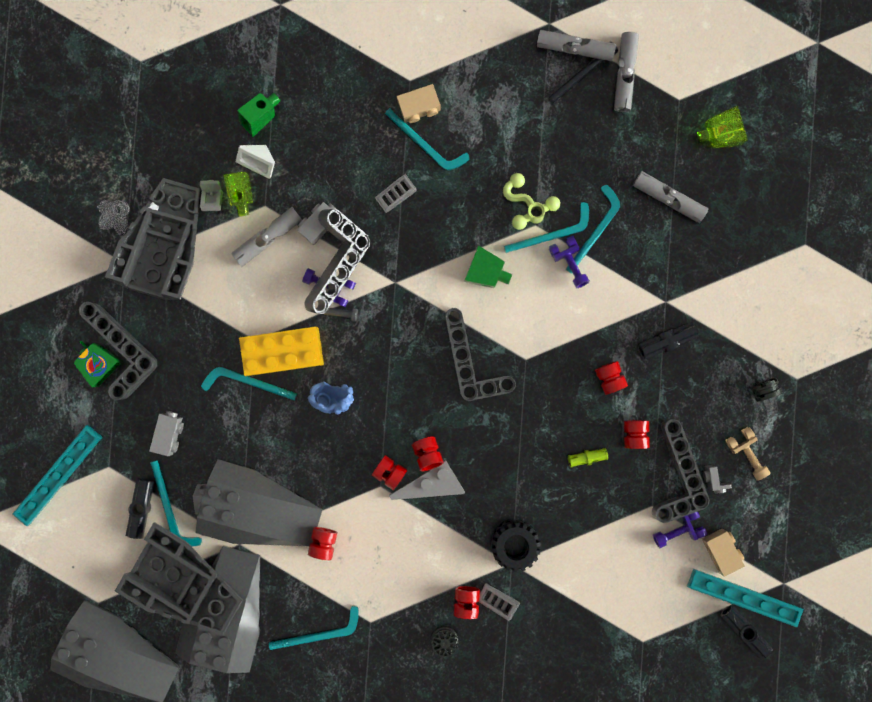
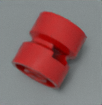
M618 361L595 369L599 380L604 381L601 387L605 395L628 386L625 376L620 375L621 367Z
M649 420L624 421V432L627 433V436L624 437V448H650V437L646 435L649 432Z
M435 437L423 438L412 444L415 456L419 457L417 462L420 471L432 470L444 463L441 453L437 451L439 447Z
M385 455L371 476L378 481L384 480L385 485L394 491L407 472V469L400 464L394 465V460Z
M314 527L311 536L313 542L309 545L307 555L320 560H332L334 552L332 545L336 543L338 532L328 528Z
M458 586L455 588V600H457V603L454 604L455 617L461 619L478 618L479 605L476 603L480 599L479 588L471 586Z

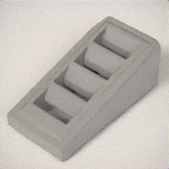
M404 174L377 195L375 199L385 213H387L417 190L408 176ZM403 182L408 187V191H406L401 185ZM398 187L403 195L399 196L395 188ZM392 192L396 197V200L393 201V199L388 193ZM384 196L391 203L389 206L382 199Z
M487 583L481 590L478 601L508 621L512 619L520 605V602ZM488 591L492 592L488 600H484ZM497 595L498 598L495 604L493 605L491 602L494 596ZM503 599L505 602L503 606L499 608L498 605ZM511 604V608L508 612H506L505 609L507 605Z

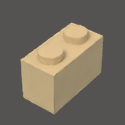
M433 84L397 96V102L405 123L417 122L420 120V117L426 115L427 117H432L438 114L441 108Z
M720 529L702 538L711 559L722 576L725 577L745 567L742 561L744 556L739 549H736L734 545L736 541L731 532Z

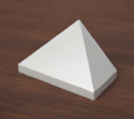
M241 145L236 158V163L269 179L271 178L275 161L266 145Z

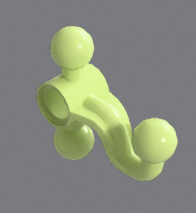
M515 173L503 187V194L507 200L511 202L524 201L529 207L526 215H516L512 219L513 227L521 230L526 227L529 221L536 224L540 223L544 218L545 212L548 210H558L560 200L555 196H551L543 205L539 202L534 203L533 199L527 194H512V187L520 188L525 183L524 176L520 173ZM537 209L541 212V215L535 217L531 214V211Z

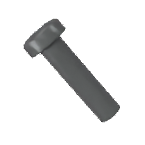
M329 308L323 313L324 315L351 318L353 322H356L358 319V309L353 308L352 311Z

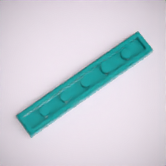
M86 425L12 515L24 525L29 526L102 439V436L89 425Z
M694 568L687 585L688 588L794 627H798L804 610L798 606Z

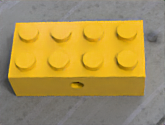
M318 327L239 338L244 376L324 365Z

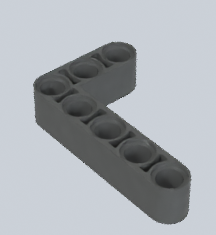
M324 209L318 217L319 223L343 244L305 300L306 310L312 313L323 314L329 309L370 245L369 236L336 209ZM330 214L332 215V221H331V222L329 221V216H330ZM344 226L346 228L345 234L343 233ZM337 269L339 270L338 276H336ZM328 285V286H329V290H328V292L326 293L325 288H326V286ZM316 301H318V307H317V308H315V303H316Z
M84 302L79 307L81 317L131 363L108 389V394L113 400L127 399L156 369L157 359L99 304ZM92 306L94 313L89 316L88 309ZM106 319L108 326L103 329L102 321ZM118 332L122 335V339L119 342L115 339ZM132 345L136 348L134 355L129 353V348ZM146 358L150 362L147 369L143 366V361ZM133 372L136 374L135 382L130 380V375ZM119 386L123 389L122 396H119L117 394V388Z
M457 308L449 309L446 312L445 320L461 396L467 401L512 392L516 387V382L510 376H501L476 382L462 312ZM451 312L459 314L457 322L449 320L448 315ZM456 330L461 331L463 334V338L460 341H455L452 337V333ZM464 349L467 357L464 360H459L456 357L457 350ZM462 368L470 370L471 375L469 378L463 379L460 376ZM504 379H509L512 383L511 388L508 390L502 388L501 383ZM485 383H491L493 386V391L489 394L483 392V385ZM466 387H472L474 389V395L472 397H466L464 395V389Z
M670 418L663 420L661 431L684 494L653 506V517L662 523H668L703 510L709 505V497L683 427L678 420ZM673 422L675 430L670 433L667 427L669 423ZM680 440L682 447L676 451L674 444ZM683 459L688 460V466L686 468L681 467V462ZM691 477L695 478L693 486L688 485V480ZM701 495L702 501L699 504H695V497ZM679 502L684 503V508L681 511H677L676 508ZM665 508L666 515L660 518L658 512L660 509Z

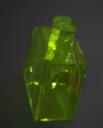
M738 106L708 119L705 122L706 129L698 131L699 141L709 140L712 148L740 146L748 141Z
M249 173L224 174L230 206H236L238 217L248 216L247 204L253 203ZM240 192L242 193V199H241V200H239V198H238V194H239Z

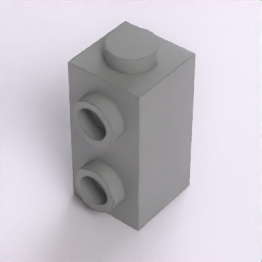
M324 202L321 205L317 204L311 211L313 214L308 219L304 218L298 225L300 227L298 231L313 245L328 231L319 223L318 217L324 209H336L331 203L329 205ZM330 214V216H329V221H330V222L332 221V215H331V214Z
M166 411V413L159 414L149 452L165 456H171L173 453H176L179 445L177 441L178 434H181L184 423H182L183 418L177 417L178 413Z

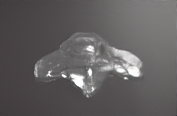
M104 200L100 202L97 206L98 211L102 213L98 220L99 228L102 230L114 228L119 236L123 235L129 225L127 215L130 208L128 204L123 200H115L113 202Z

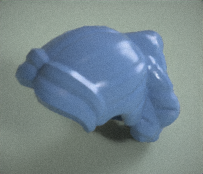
M321 382L311 387L308 401L315 409L321 412L339 415L341 412L347 411L353 403V388L348 387L346 384L339 387Z

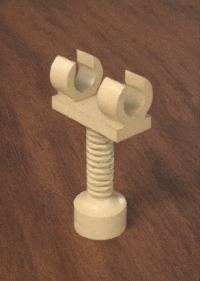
M746 427L741 430L747 439L746 441L738 445L735 438L730 437L725 442L732 453L736 454L744 450L745 455H747L753 468H755L753 475L758 481L770 475V471L766 466H761L755 454L751 451L749 445L758 441V439L755 437L752 429Z

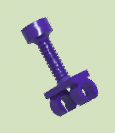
M574 236L566 238L569 249L560 252L557 245L553 244L549 246V251L555 262L565 258L575 276L573 280L575 287L581 288L587 285L590 280L586 274H581L572 257V254L579 251V246Z
M308 268L302 282L310 285L311 283H317L319 278L315 275L314 270ZM347 280L344 284L345 287L352 290L356 285L351 280ZM338 293L333 302L346 307L348 300L339 297Z
M698 511L682 517L685 525L669 531V533L662 534L657 532L653 534L657 547L660 549L667 546L666 542L685 532H689L691 539L694 541L707 535L706 529L699 527L694 530L690 522L700 517Z

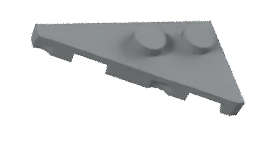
M444 461L441 466L429 470L390 494L389 497L391 500L458 495L464 494L465 491L447 461Z

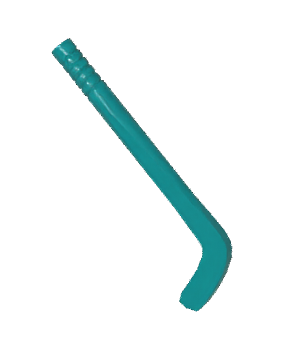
M390 108L386 111L385 114L443 169L453 170L469 161L468 153L452 161L445 160L398 117Z
M608 185L602 186L601 191L609 200L611 208L575 256L574 260L577 266L620 208L618 197ZM568 265L566 271L572 274V271Z
M585 202L580 204V221L577 225L505 245V253L583 231L589 221L588 204Z
M218 367L211 371L201 385L203 390L207 391L219 376H225L294 401L297 397V393L249 376H244L223 367Z
M158 460L150 462L170 532L188 542L191 547L200 546L202 538L183 537L180 535Z
M357 606L351 607L349 624L344 628L269 642V649L273 650L351 635L357 626L359 608Z

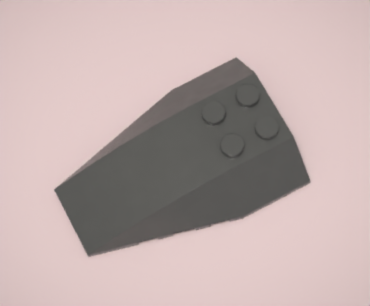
M163 178L149 197V202L140 210L137 219L128 227L129 230L125 236H122L118 241L105 278L129 290L164 300H181L194 263L200 188Z
M217 459L208 479L198 512L196 533L232 544L309 546L313 542L311 539L313 528L318 527L323 509L254 469Z
M154 522L144 538L147 541L145 548L131 572L123 575L115 592L147 612L157 613L169 619L173 618L182 623L198 626L197 628L224 635L243 599L188 542Z
M222 546L212 568L243 601L224 635L197 628L198 626L183 623L175 654L192 665L223 673H247L251 670L260 635V555Z
M84 600L68 623L51 658L50 670L84 687L163 702L180 667L162 651L154 648L150 641L141 637L137 630L129 627L120 616Z

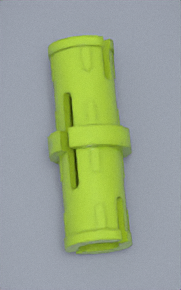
M606 448L594 451L585 450L584 453L568 455L569 466L571 468L584 464L592 465L593 462L608 460V453L605 452L607 450Z

